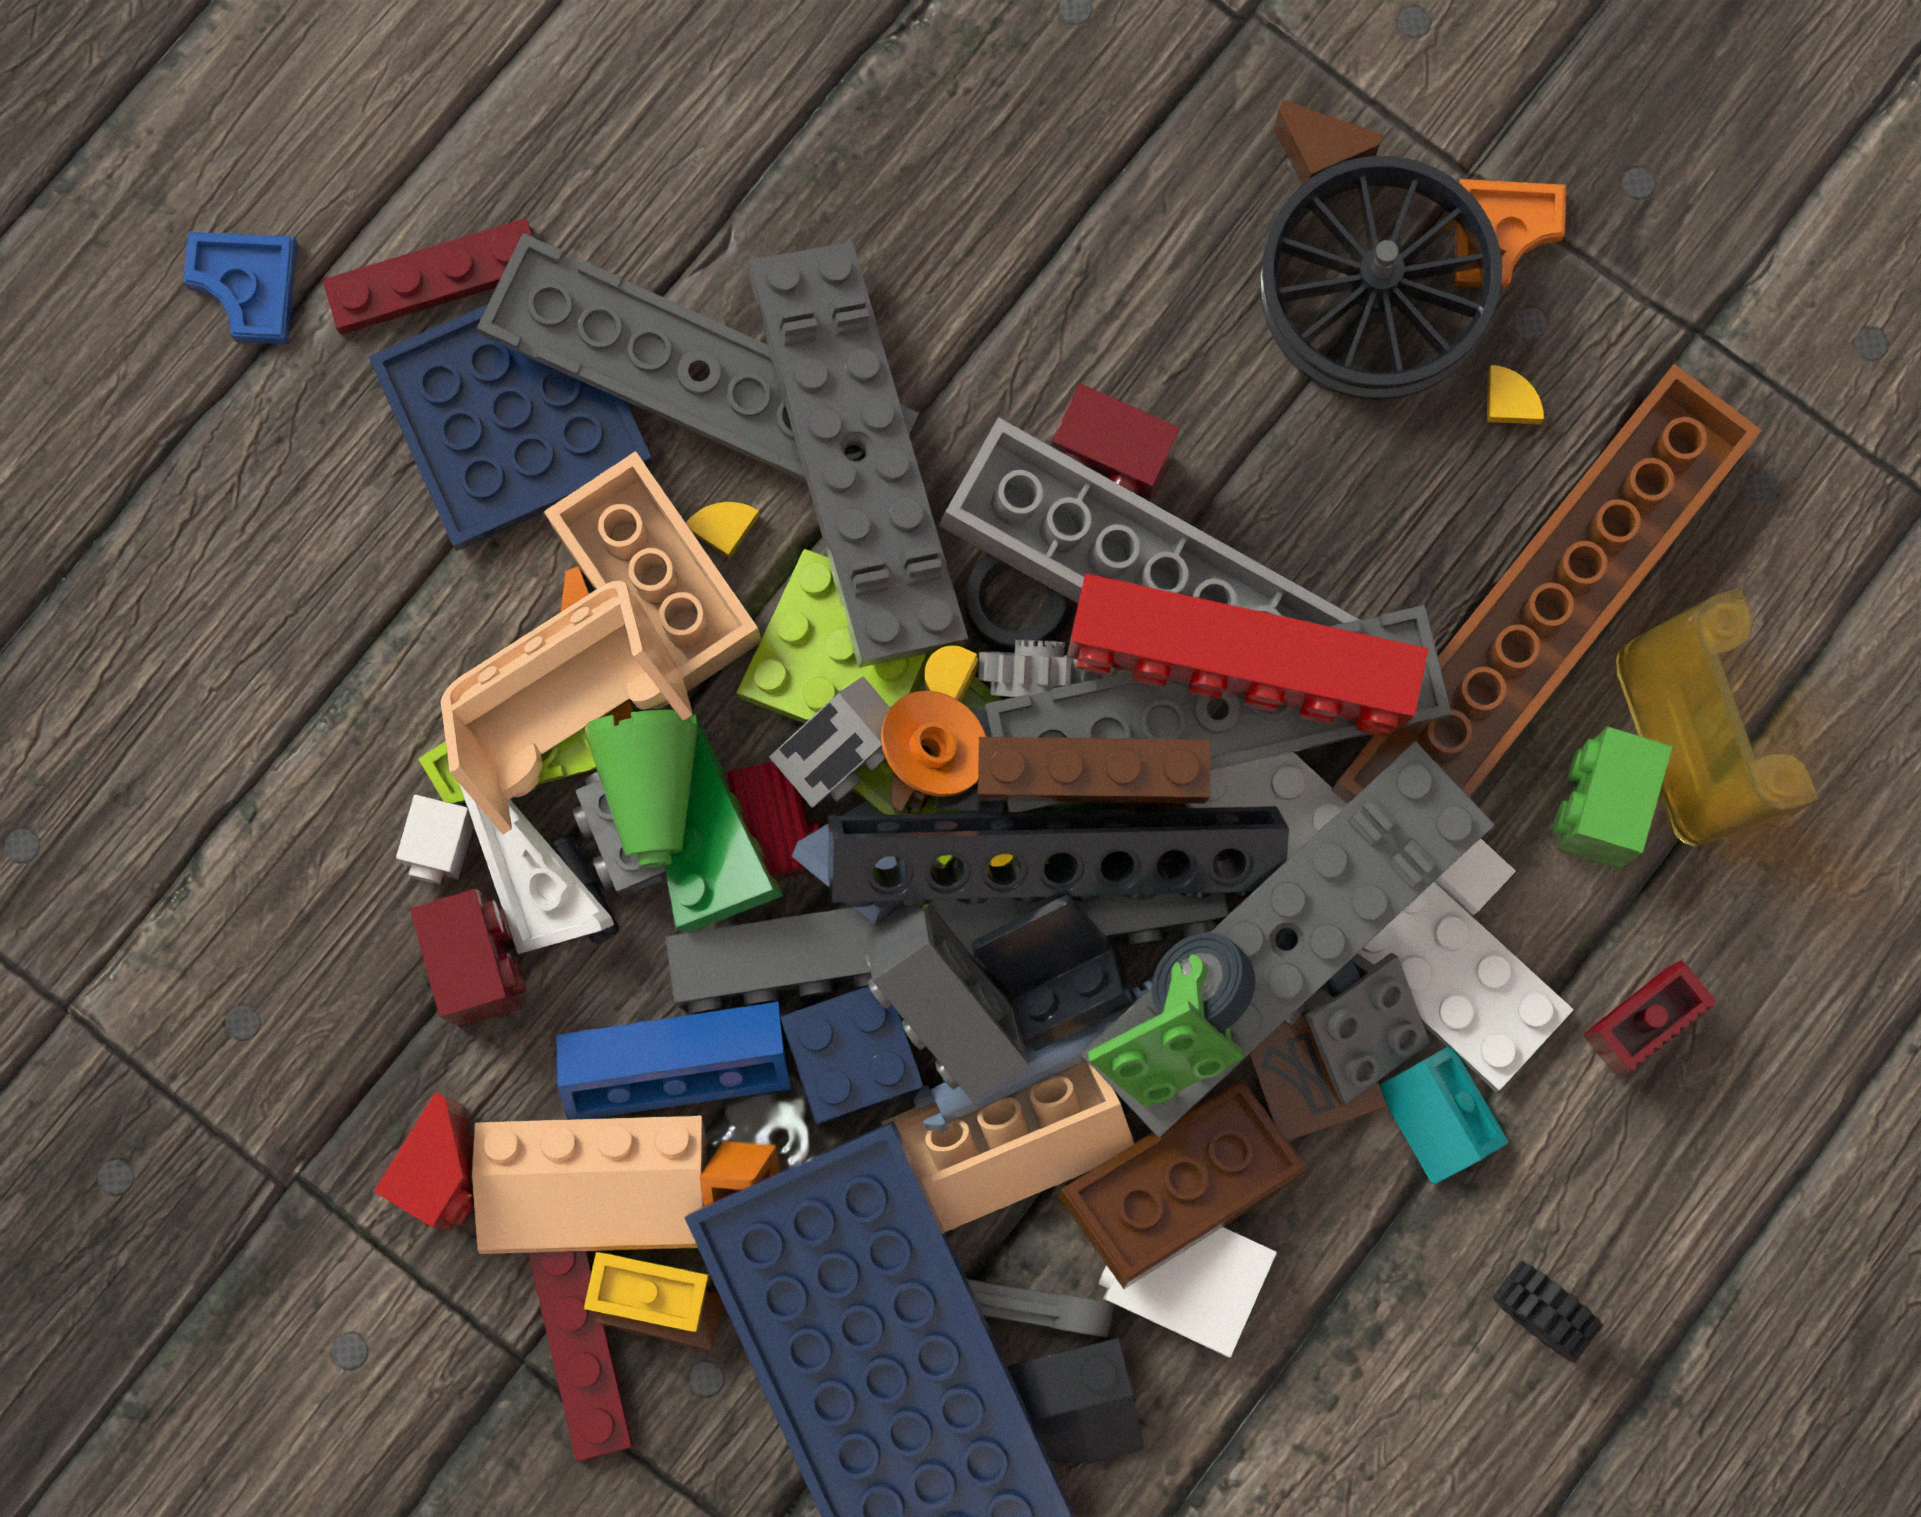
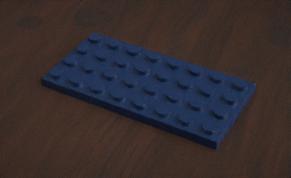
M894 1121L765 1178L750 1187L736 1191L696 1209L684 1217L821 1517H1076Z

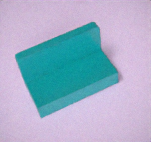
M1451 1046L1379 1085L1387 1107L1429 1180L1434 1184L1482 1160L1509 1143L1459 1055Z

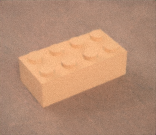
M636 451L544 511L553 529L595 590L612 581L620 580L626 583L640 602L682 673L687 692L760 643L761 636L758 627Z

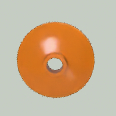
M917 691L902 697L889 709L881 728L882 749L889 766L904 783L921 793L946 797L966 791L978 780L979 737H986L979 720L967 706L954 697L941 692ZM922 745L930 748L934 757L926 753Z

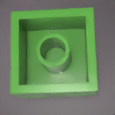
M1608 726L1593 740L1587 739L1583 750H1576L1570 765L1568 780L1576 782L1574 790L1568 802L1564 800L1561 802L1554 821L1553 832L1561 834L1556 850L1621 869L1641 855L1644 851L1673 746Z

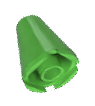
M650 710L631 712V718L619 721L617 726H614L613 715L589 721L585 725L586 738L625 856L637 858L638 867H658L672 864L671 855L682 852L698 732L697 715L694 714L683 721L675 710Z

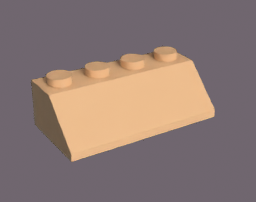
M1088 1061L947 1124L948 1130L944 1132L927 1131L923 1120L940 1113L936 1102L918 1110L913 1108L881 1122L882 1126L892 1121L895 1122L945 1232L1087 1173L1134 1145L1124 1112L1113 1088Z
M702 1116L475 1123L472 1182L479 1254L698 1248L684 1217L688 1213L704 1206L699 1176L707 1166V1138Z

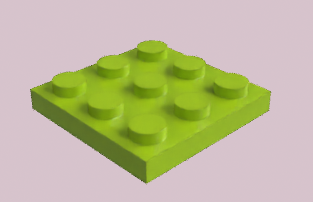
M804 549L736 693L741 700L805 724L837 693L864 676L891 708L902 697L917 692L925 674L926 663L934 652L859 668L847 628L849 622L844 606L841 607L829 558Z

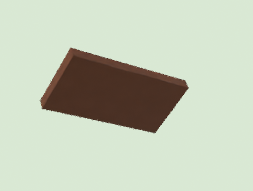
M1240 1079L1186 1112L1160 1137L1155 1133L1150 1134L1061 1189L1058 1197L1121 1287L1125 1289L1303 1177L1308 1168L1245 1082Z

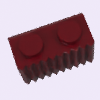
M774 762L727 772L731 793L736 795L744 812L741 816L750 835L757 839L765 858L762 860L770 876L779 880L810 873L808 869L792 857L797 842L819 830L818 822L807 824L803 804L808 802Z
M1680 960L1664 969L1583 1035L1614 1074L1623 1075L1636 1070V1066L1645 1063V1059L1652 1057L1654 1052L1661 1050L1662 1045L1671 1042V1038L1680 1035V1031L1687 1029L1689 1024L1696 1022L1698 1017L1705 1015L1707 1010L1714 1008L1715 999L1687 964Z

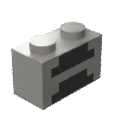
M862 676L837 693L769 757L812 808L829 795L837 803L862 782L856 775L858 770L866 764L873 771L886 760L881 744V728L890 707L866 678Z

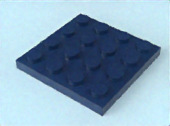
M488 304L369 356L456 551L543 513L635 451L646 466L654 463L626 401L477 333V326Z

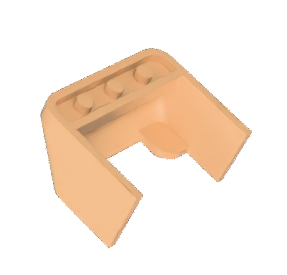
M612 581L596 589L460 676L446 689L442 696L441 708L450 773L502 835L512 829L508 800L512 797L526 795L539 782V774L543 765L541 754L584 728L589 721L600 718L628 699H631L639 709H660L670 703L683 721L693 715L682 673L640 602L624 581Z

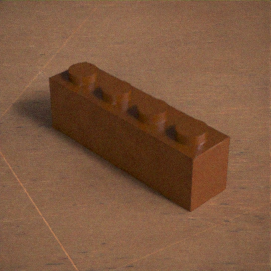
M979 737L978 801L1205 804L1210 798V739Z

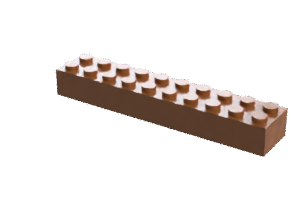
M1674 364L1438 656L1451 715L1437 720L1402 727L1400 730L1392 729L1389 736L1374 735L1331 791L1348 804L1416 741L1460 789L1470 797L1762 430Z

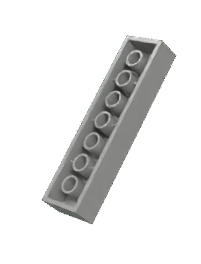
M999 417L939 524L945 530L1076 603H1079L1084 576L1087 573L1325 626H1334L1356 620L1361 621Z

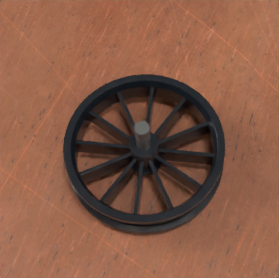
M1370 156L1348 160L1331 166L1306 181L1292 194L1276 216L1265 245L1261 272L1260 293L1265 320L1271 335L1287 359L1304 375L1321 386L1343 395L1370 400H1387L1415 395L1436 386L1453 375L1468 361L1483 340L1500 295L1502 282L1501 252L1496 233L1484 209L1474 196L1451 176L1435 167L1408 158ZM1389 186L1409 190L1391 240H1384L1378 244L1367 187ZM1358 188L1370 250L1368 253L1322 203L1323 201L1347 190ZM1415 193L1434 201L1449 213L1446 218L1400 255L1398 254L1396 243ZM1312 211L1355 261L1288 238L1302 218ZM1457 222L1464 229L1476 253L1474 255L1405 266ZM1285 253L1348 276L1280 288L1278 278L1279 261L1281 254ZM1479 268L1481 276L1479 304L1411 280ZM1352 291L1351 295L1303 334H1300L1295 328L1283 302ZM1405 295L1474 319L1459 340L1450 347ZM1356 304H1359L1365 311L1345 365L1331 360L1309 344ZM1396 306L1438 353V357L1414 368L1403 370L1391 308ZM1371 311L1382 312L1393 372H1370L1351 368Z

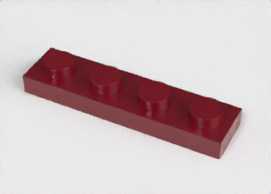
M527 218L322 279L336 329L342 335L496 288L522 233L533 237Z
M589 1251L528 1253L575 1460L580 1461L633 1447L634 1444L607 1328L604 1325L593 1322L596 1311L584 1309L593 1269Z

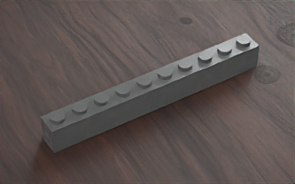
M1218 854L1214 858L1215 861H1219ZM1176 857L1160 859L1158 861L1169 862L1174 860ZM1225 892L1212 893L1205 898H1188L1178 893L1156 894L1154 898L1147 900L1131 899L1125 895H1101L1100 898L1094 901L1074 900L1109 941L1128 938L1130 947L1160 943L1163 941L1161 933L1183 930L1184 938L1200 933H1210L1217 924H1220L1228 916ZM1045 897L1043 900L1035 903L1019 902L1013 898H989L981 904H965L956 899L932 900L930 904L985 971L989 969L973 953L972 942L1060 897ZM851 907L665 936L674 1003L679 1008L689 1007V1014L691 1015L694 1013L723 1010L722 1001L744 998L745 1006L774 1003L778 1001L777 993L799 990L800 998L824 996L833 993L832 984L854 981L855 989H862L869 986L868 980L872 978L871 969L865 955L869 953L866 930L873 926L874 923L857 909Z

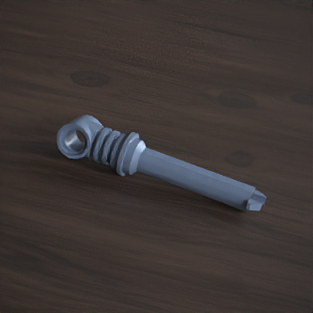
M1150 980L1143 983V991H1140L1138 986L1130 989L1133 1004L1152 987ZM1132 1005L1037 1051L1026 1045L1029 1066L975 1102L971 1101L960 1086L952 1089L946 1082L929 1089L928 1085L924 1086V1090L919 1091L913 1099L917 1110L936 1102L940 1113L923 1120L926 1130L947 1131V1124L1087 1061L1081 1055L1082 1051Z

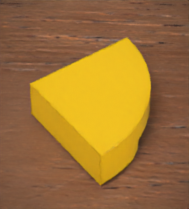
M1491 365L1488 369L1487 422L1541 424L1544 420L1543 407L1533 386L1515 371Z
M722 502L699 510L687 520L686 525L695 537L730 559L760 514L757 509L746 504Z

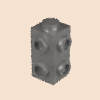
M598 772L588 776L585 779L587 786L575 790L581 805L573 808L572 811L584 839L594 836L601 856L594 858L593 863L605 890L614 886L616 892L624 899L667 881L665 866L638 867L637 858L625 856Z

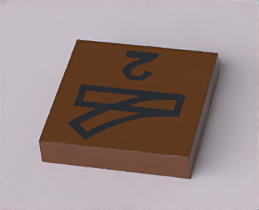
M1306 1016L1298 1018L1294 1024H1289L1288 1022L1281 1024L1248 1054L1268 1114L1287 1141L1387 1107L1378 1081L1346 1105L1338 1100Z

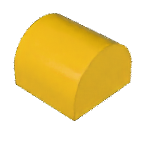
M946 646L935 651L925 666L926 691L941 692L954 697L962 703L978 671L977 654L959 646Z

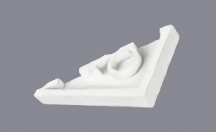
M461 786L518 954L598 932L614 925L612 917L510 799L508 800L512 829L502 835Z

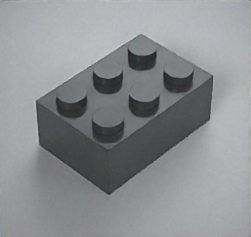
M930 903L921 906L904 904L866 930L869 953L865 955V958L871 969L872 978L868 980V984L873 995L884 1008L889 1009L893 1006L904 1019L902 1026L906 1034L918 1049L921 1050L927 1046L937 1058L935 1061L936 1067L950 1088L956 1089L960 1086L971 1101L975 1102L1029 1066L1017 1010Z

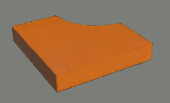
M1459 180V183L1474 196L1484 209L1496 233L1502 260L1501 289L1508 288L1513 268L1523 254L1541 244L1562 242L1565 236L1566 185ZM1457 222L1455 258L1476 254L1470 239ZM1480 269L1455 272L1454 286L1481 288Z

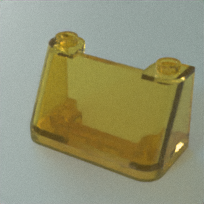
M1742 588L1715 595L1633 638L1618 653L1615 663L1617 676L1638 735L1673 746L1659 795L1676 837L1685 844L1695 847L1706 846L1784 822L1818 801L1809 773L1798 759L1786 754H1774L1760 759L1755 758L1718 654L1741 646L1750 635L1753 625L1751 612Z

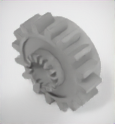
M1015 640V652H979L978 680L991 681V695L1019 697L1029 694L1030 696L1051 691L1054 688L1099 679V674L1076 668L1078 660L1067 658V655H1065V642L1045 641V646H1043V642L1038 640L1037 646H1035V640Z

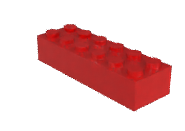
M1085 573L1067 658L1078 660L1076 668L1090 673L1109 675L1111 667L1133 672L1132 680L1141 684L1165 687L1167 680L1189 684L1188 692L1196 696L1221 699L1223 692L1245 696L1244 705L1251 708L1275 712L1278 709V704L1301 709L1300 717L1306 720L1332 724L1334 717L1357 721L1355 729L1361 732L1389 736L1390 729L1400 730L1415 716L1429 648Z

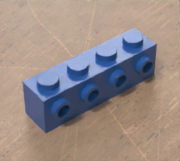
M779 1002L749 1005L707 1013H694L687 1016L640 1021L633 1024L586 1029L579 1032L556 1035L557 1084L567 1120L593 1119L791 1089L786 1036L780 1018Z

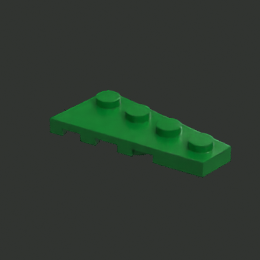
M698 716V732L682 852L671 855L672 864L665 865L676 928L686 933L784 896L776 879L770 876L762 860L765 856L757 839L749 833L741 816L744 812L736 795L729 791L722 776L724 770Z

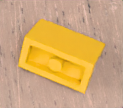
M596 1252L584 1309L698 1332L707 1287H711L712 1277L709 1274Z

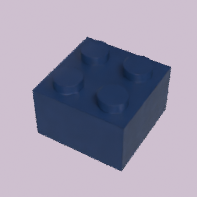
M869 986L780 1017L815 1122L819 1128L916 1095L919 1091L924 1090L898 1011L893 1006L889 1009L884 1008L875 998Z

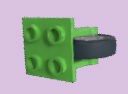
M1215 933L1195 934L1178 942L1161 959L1153 976L1152 999L1159 1015L1088 1051L1089 1062L1146 1108L1152 1104L1165 1102L1171 1099L1176 1092L1202 1079L1215 1077L1222 1073L1226 1067L1244 1059L1242 1048L1231 1039L1230 1027L1247 1010L1255 990V972L1246 953L1232 940Z

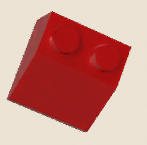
M435 1092L374 1190L376 1194L432 1228L452 1231L456 1222L463 1226L475 1211L472 1182L474 1148L464 1105Z

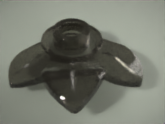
M789 1071L791 1089L723 1099L724 1111L731 1124L710 1139L709 1144L713 1152L716 1153L723 1141L774 1145L775 1136L781 1131H787L789 1134L787 1145L777 1149L779 1169H788L801 1163L807 1156L811 1145L810 1131L804 1123L810 1104L802 1081Z

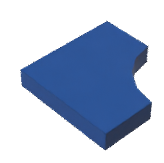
M188 231L183 283L187 288L208 293L222 303L229 315L231 337L235 342L288 344L298 242L294 237Z

